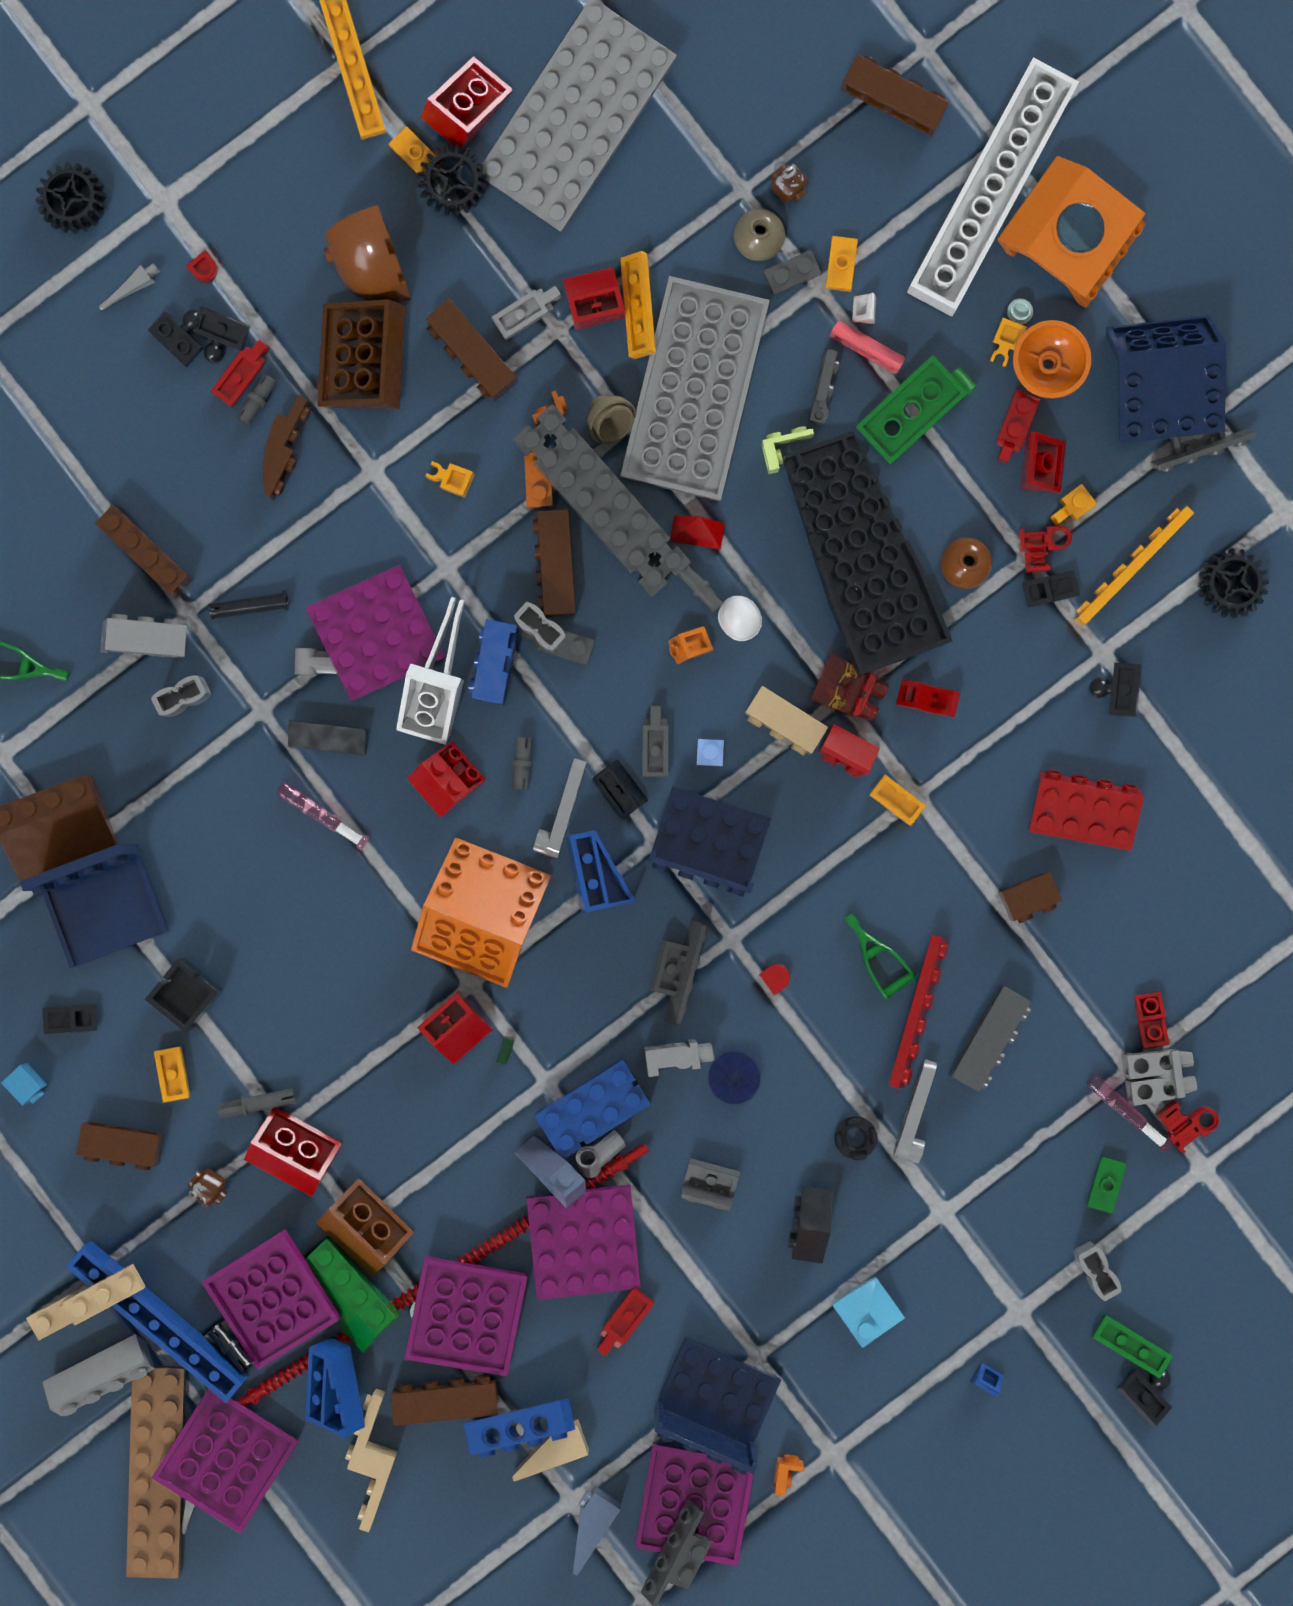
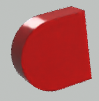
M206 250L186 265L192 275L203 283L214 280L218 273L216 262Z
M773 964L759 974L774 996L783 990L790 981L788 970L780 964Z

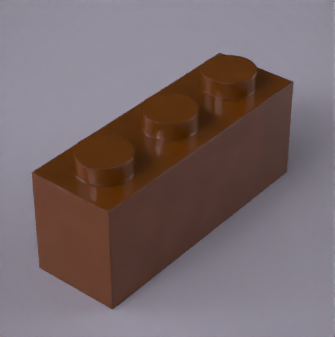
M86 1121L81 1124L76 1155L84 1156L85 1161L99 1162L100 1159L110 1160L109 1164L115 1166H125V1163L135 1164L136 1169L151 1170V1167H155L160 1162L164 1133Z

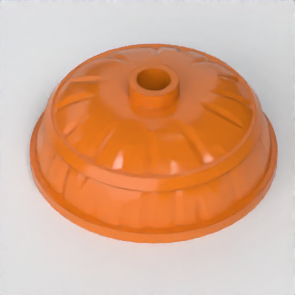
M1057 320L1042 321L1028 328L1017 341L1013 352V367L1019 382L1032 394L1048 399L1062 398L1076 391L1086 380L1091 368V351L1083 334L1074 326ZM1044 361H1050L1052 368H1045Z

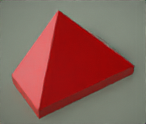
M674 516L670 542L721 550L725 524L701 516Z

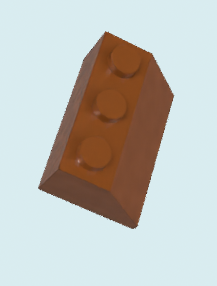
M359 1178L316 1222L371 1277L394 1256L414 1233Z

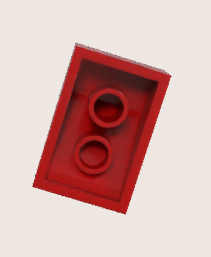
M473 56L428 98L420 118L453 146L459 145L461 151L500 108L513 89Z

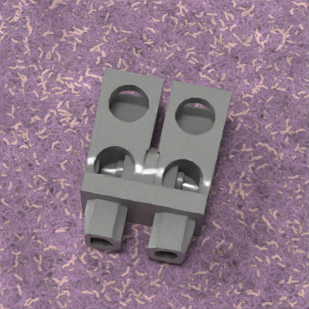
M695 1039L687 1040L688 1044L679 1042L644 1047L648 1077L659 1076V1068L676 1066L680 1069H686L691 1066L693 1070L701 1069L700 1063L714 1061L711 1043L698 1044Z
M1165 1049L1121 1054L1124 1077L1130 1079L1125 1080L1128 1104L1137 1106L1175 1098H1184L1186 1093L1197 1090L1195 1076L1183 1077L1182 1075L1183 1067L1194 1066L1192 1052Z

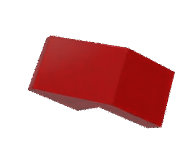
M902 680L896 705L955 718L961 693L955 690L936 688L921 682Z

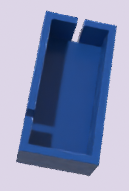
M624 1057L535 1113L534 1116L558 1155L563 1159L581 1149L583 1146L582 1141L586 1145L651 1105V1100L639 1081L633 1086L632 1082L636 1080V1077Z

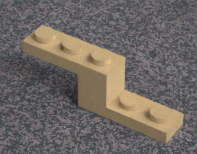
M131 1264L90 1287L85 1285L30 1314L26 1319L39 1341L71 1323L77 1325L143 1290L146 1286L134 1264Z
M377 1388L373 1395L368 1394L362 1409L367 1411L364 1418L365 1427L354 1432V1435L358 1436L356 1444H350L345 1457L346 1460H349L347 1469L376 1479H371L366 1492L370 1496L368 1505L362 1504L357 1518L362 1521L359 1529L368 1533L373 1524L398 1452L369 1441L385 1395V1391Z

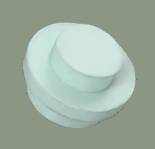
M1015 299L1008 306L1007 316L1013 322L1021 325L1026 324L1033 316V307L1025 299Z

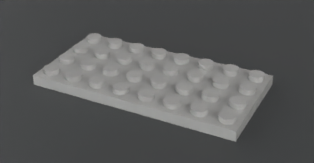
M589 0L484 160V168L478 171V173H486L487 178L485 181L562 233L678 56L599 1Z
M669 276L654 336L656 353L649 356L620 478L721 502L770 300Z

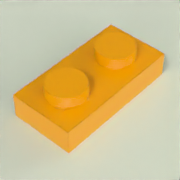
M182 1046L154 1051L163 1103L191 1097Z

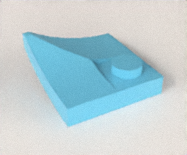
M876 1276L832 1303L862 1348L905 1319Z

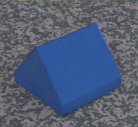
M981 1363L970 1382L997 1397L1004 1375Z

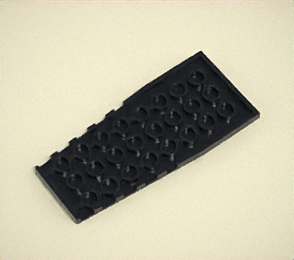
M851 431L786 453L782 460L829 607L859 677L952 642V638L925 572L909 540H905L901 532L902 526L898 518H894L888 507L890 502L886 495H882L877 485L878 479L875 473H871L865 461L867 457L863 450L860 451L854 439L855 433Z

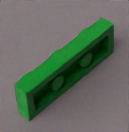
M1106 1314L1102 1316L1091 1334L1092 1338L1159 1379L1173 1358V1355Z

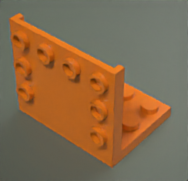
M455 837L423 905L411 950L508 988L523 942L552 875Z

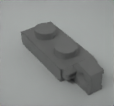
M829 349L822 356L808 420L810 422L823 425L828 417L829 410L826 407V400L831 399L834 385L830 384L832 374L836 375L840 361L836 359L837 351Z
M524 631L521 634L522 637L533 640L532 647L538 648L539 651L586 666L595 640L564 631L566 640L552 653L542 648L534 635L527 634Z
M650 706V719H644L642 777H668L669 725H667V719H661V706Z

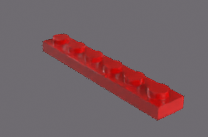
M935 935L931 936L889 1086L904 1089L905 1084L908 1085L911 1081L913 1070L910 1067L912 1060H916L919 1054L920 1045L917 1043L920 1034H924L927 1026V1020L924 1019L927 1009L930 1010L934 1002L932 991L934 984L937 985L941 977V970L939 969L941 959L944 960L948 953L949 945L946 944L947 939Z

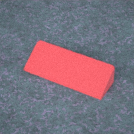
M838 321L831 331L830 338L894 374L898 373L905 361L903 355L842 321Z

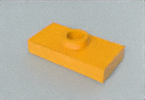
M407 126L388 144L416 174L420 171L426 172L420 164L421 162L430 164L426 158L428 153L432 154L434 158L437 157ZM443 162L437 165L436 168L440 169L443 166Z
M832 236L825 289L851 292L858 239Z
M884 774L869 794V796L909 826L915 822L926 807L923 802L886 774Z

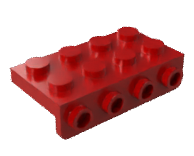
M1056 770L1039 772V784L1028 827L1029 832L1123 850H1132L1144 801V795L1138 790L1137 786L1131 784H1123V787L1115 786L1113 782L1104 779H1098L1097 782L1087 780L1085 776L1077 774L1067 777L1062 776V773Z

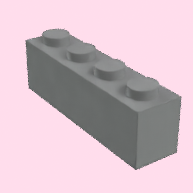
M135 1334L52 1376L42 1383L50 1410L60 1416H68L75 1413L77 1408L85 1404L95 1403L101 1396L122 1389L124 1384L145 1377L155 1367L147 1342Z

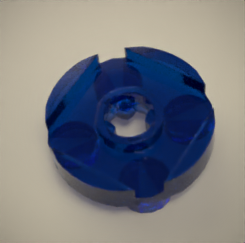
M737 1051L726 1052L711 1065L708 1074L709 1085L714 1095L721 1101L728 1104H741L752 1099L760 1085V1071L748 1055ZM732 1071H737V1074L742 1076V1080L737 1081L736 1085H731V1081L727 1080V1075H732Z

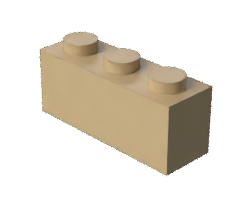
M764 686L760 688L745 712L749 716L748 722L758 728L762 725L771 730L769 735L780 742L786 739L793 744L791 749L803 756L805 753L809 755L813 753L828 729L826 725Z

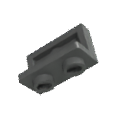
M690 1158L680 1197L692 1203H702L715 1209L730 1211L740 1171Z

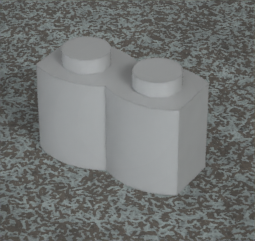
M525 602L514 615L517 625L527 634L534 635L538 644L549 652L554 653L566 640L562 628L557 623L546 619L543 612L532 603Z
M189 676L179 681L175 687L159 690L152 696L151 700L160 716L173 717L181 714L188 706H195L205 702L212 694L204 678Z
M1089 1241L1074 1249V1257L1078 1266L1086 1273L1091 1289L1102 1300L1107 1301L1121 1293V1284L1117 1276L1108 1268L1106 1256L1095 1244Z

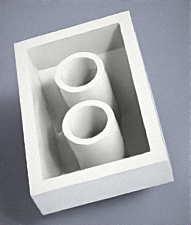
M455 597L450 599L446 615L425 668L410 664L408 668L396 728L397 731L446 745L451 733L464 684L461 678L451 676L465 600L459 601L454 617L444 673L434 671L433 667L452 617L456 602Z

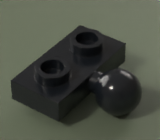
M204 306L200 307L197 315L199 325L192 332L212 339V343L207 344L204 348V357L208 362L218 363L224 358L222 344L239 351L244 349L250 325Z
M164 311L148 331L184 366L188 367L204 349L189 334L191 330L193 331L199 325V318L197 316L199 311H187L183 316L182 325L168 312Z
M1114 663L1112 684L1104 678H1095L1090 683L1089 690L1094 697L1103 698L1111 694L1110 715L1137 717L1142 665Z
M1132 1369L1116 1388L1151 1426H1157L1172 1409L1171 1405L1157 1392L1158 1389L1163 1390L1170 1385L1171 1377L1166 1370L1160 1379L1150 1374L1149 1383L1137 1369Z

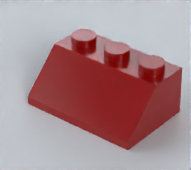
M274 1107L251 1141L244 1160L313 1197L342 1143Z

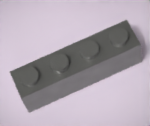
M1000 985L949 1075L980 1092L981 1088L986 1089L992 1079L990 1073L993 1067H998L1005 1057L1004 1048L1007 1043L1012 1044L1018 1034L1016 1027L1020 1020L1024 1022L1031 1011L1029 1007L1031 1001Z

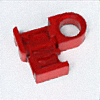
M1049 526L1045 528V531L1024 533V528H1022L1018 532V539H1020L1019 551L1024 553L1025 573L1050 571L1051 566L1045 562V555H1048L1047 551H1060L1067 548L1072 542L1071 531L1065 526ZM1061 531L1066 535L1067 540L1064 545H1056L1053 542L1054 532Z
M1172 1100L1155 1115L1169 1130L1167 1136L1175 1147L1182 1153H1185L1186 1151L1183 1148L1200 1135L1206 1137L1217 1128L1219 1116L1213 1109L1207 1106L1199 1107L1187 1116L1185 1114L1183 1116L1179 1111L1181 1109L1179 1104ZM1205 1112L1211 1113V1123L1207 1126H1202L1199 1121L1200 1116Z

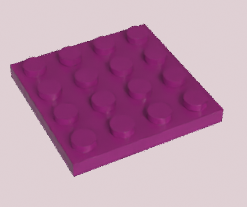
M400 565L305 608L351 702L405 678L410 664L425 668L436 640ZM441 648L435 663L445 659Z
M630 1184L586 1189V1192L568 1208H565L552 1193L526 1196L537 1300L630 1290L634 1287L636 1289L641 1288Z
M286 1229L201 1282L245 1352L254 1362L253 1364L257 1370L342 1318Z
M424 1256L404 1359L508 1376L528 1277L527 1273Z
M208 1388L153 1474L152 1479L241 1534L299 1440L251 1409L241 1405L235 1399L230 1398L225 1403Z
M653 1442L635 1548L660 1553L679 1517L680 1511L689 1499L694 1501L704 1511L694 1533L708 1537L712 1541L703 1560L738 1566L753 1474L749 1472L746 1474L738 1473L731 1468V1464L724 1461L721 1464L713 1462L707 1458L708 1454L701 1451L693 1453L683 1447Z

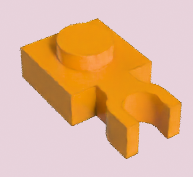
M1002 318L993 343L1000 346L998 350L993 352L990 361L993 362L996 355L1002 354L1005 358L1002 366L1006 367L1009 359V349L1014 351L1017 341L1026 331L1027 327Z
M432 461L431 465L438 469V473L436 475L426 473L425 477L434 482L442 481L440 484L442 490L465 498L475 474L470 470L451 463L447 470H445L440 464Z

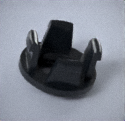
M852 1116L839 1123L835 1130L834 1141L839 1152L845 1157L852 1160H863L875 1149L878 1143V1136L875 1127L869 1120L860 1116ZM851 1128H859L864 1132L865 1139L860 1146L855 1147L847 1143L846 1134Z

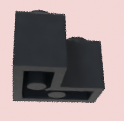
M802 1186L800 1196L795 1195L793 1211L798 1212L797 1217H793L792 1232L789 1233L788 1248H792L791 1259L823 1263L831 1234L833 1190Z

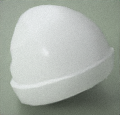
M732 596L726 599L720 606L718 612L719 624L723 631L732 639L746 641L758 634L762 627V616L752 600L743 596Z

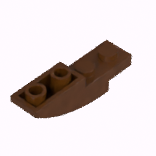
M300 395L297 396L287 418L277 413L267 438L263 460V484L265 495L272 500L275 499L276 495L280 496L286 485V482H284L288 472L292 473L298 461L296 459L297 454L289 447L296 444L300 435L298 429L302 422L305 423L308 420L312 411L310 408L311 403Z

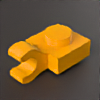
M1081 484L1060 500L1064 507L1051 516L1050 519L1055 525H1058L1070 515L1076 521L1095 507L1097 503L1083 484Z

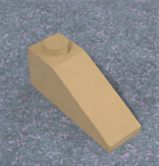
M579 1420L574 1421L575 1430L567 1432V1438L552 1441L551 1436L545 1437L543 1439L544 1443L537 1445L514 1469L513 1481H518L587 1456L589 1448Z

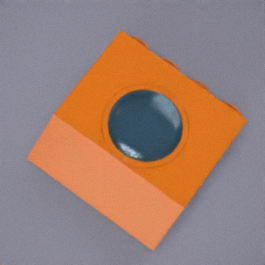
M1056 156L997 240L1006 254L1014 257L1018 252L1040 265L1070 290L1078 305L1087 308L1090 302L1097 296L1105 281L1112 275L1117 264L1127 254L1132 243L1142 233L1146 225L1143 220L1146 213L1089 168Z

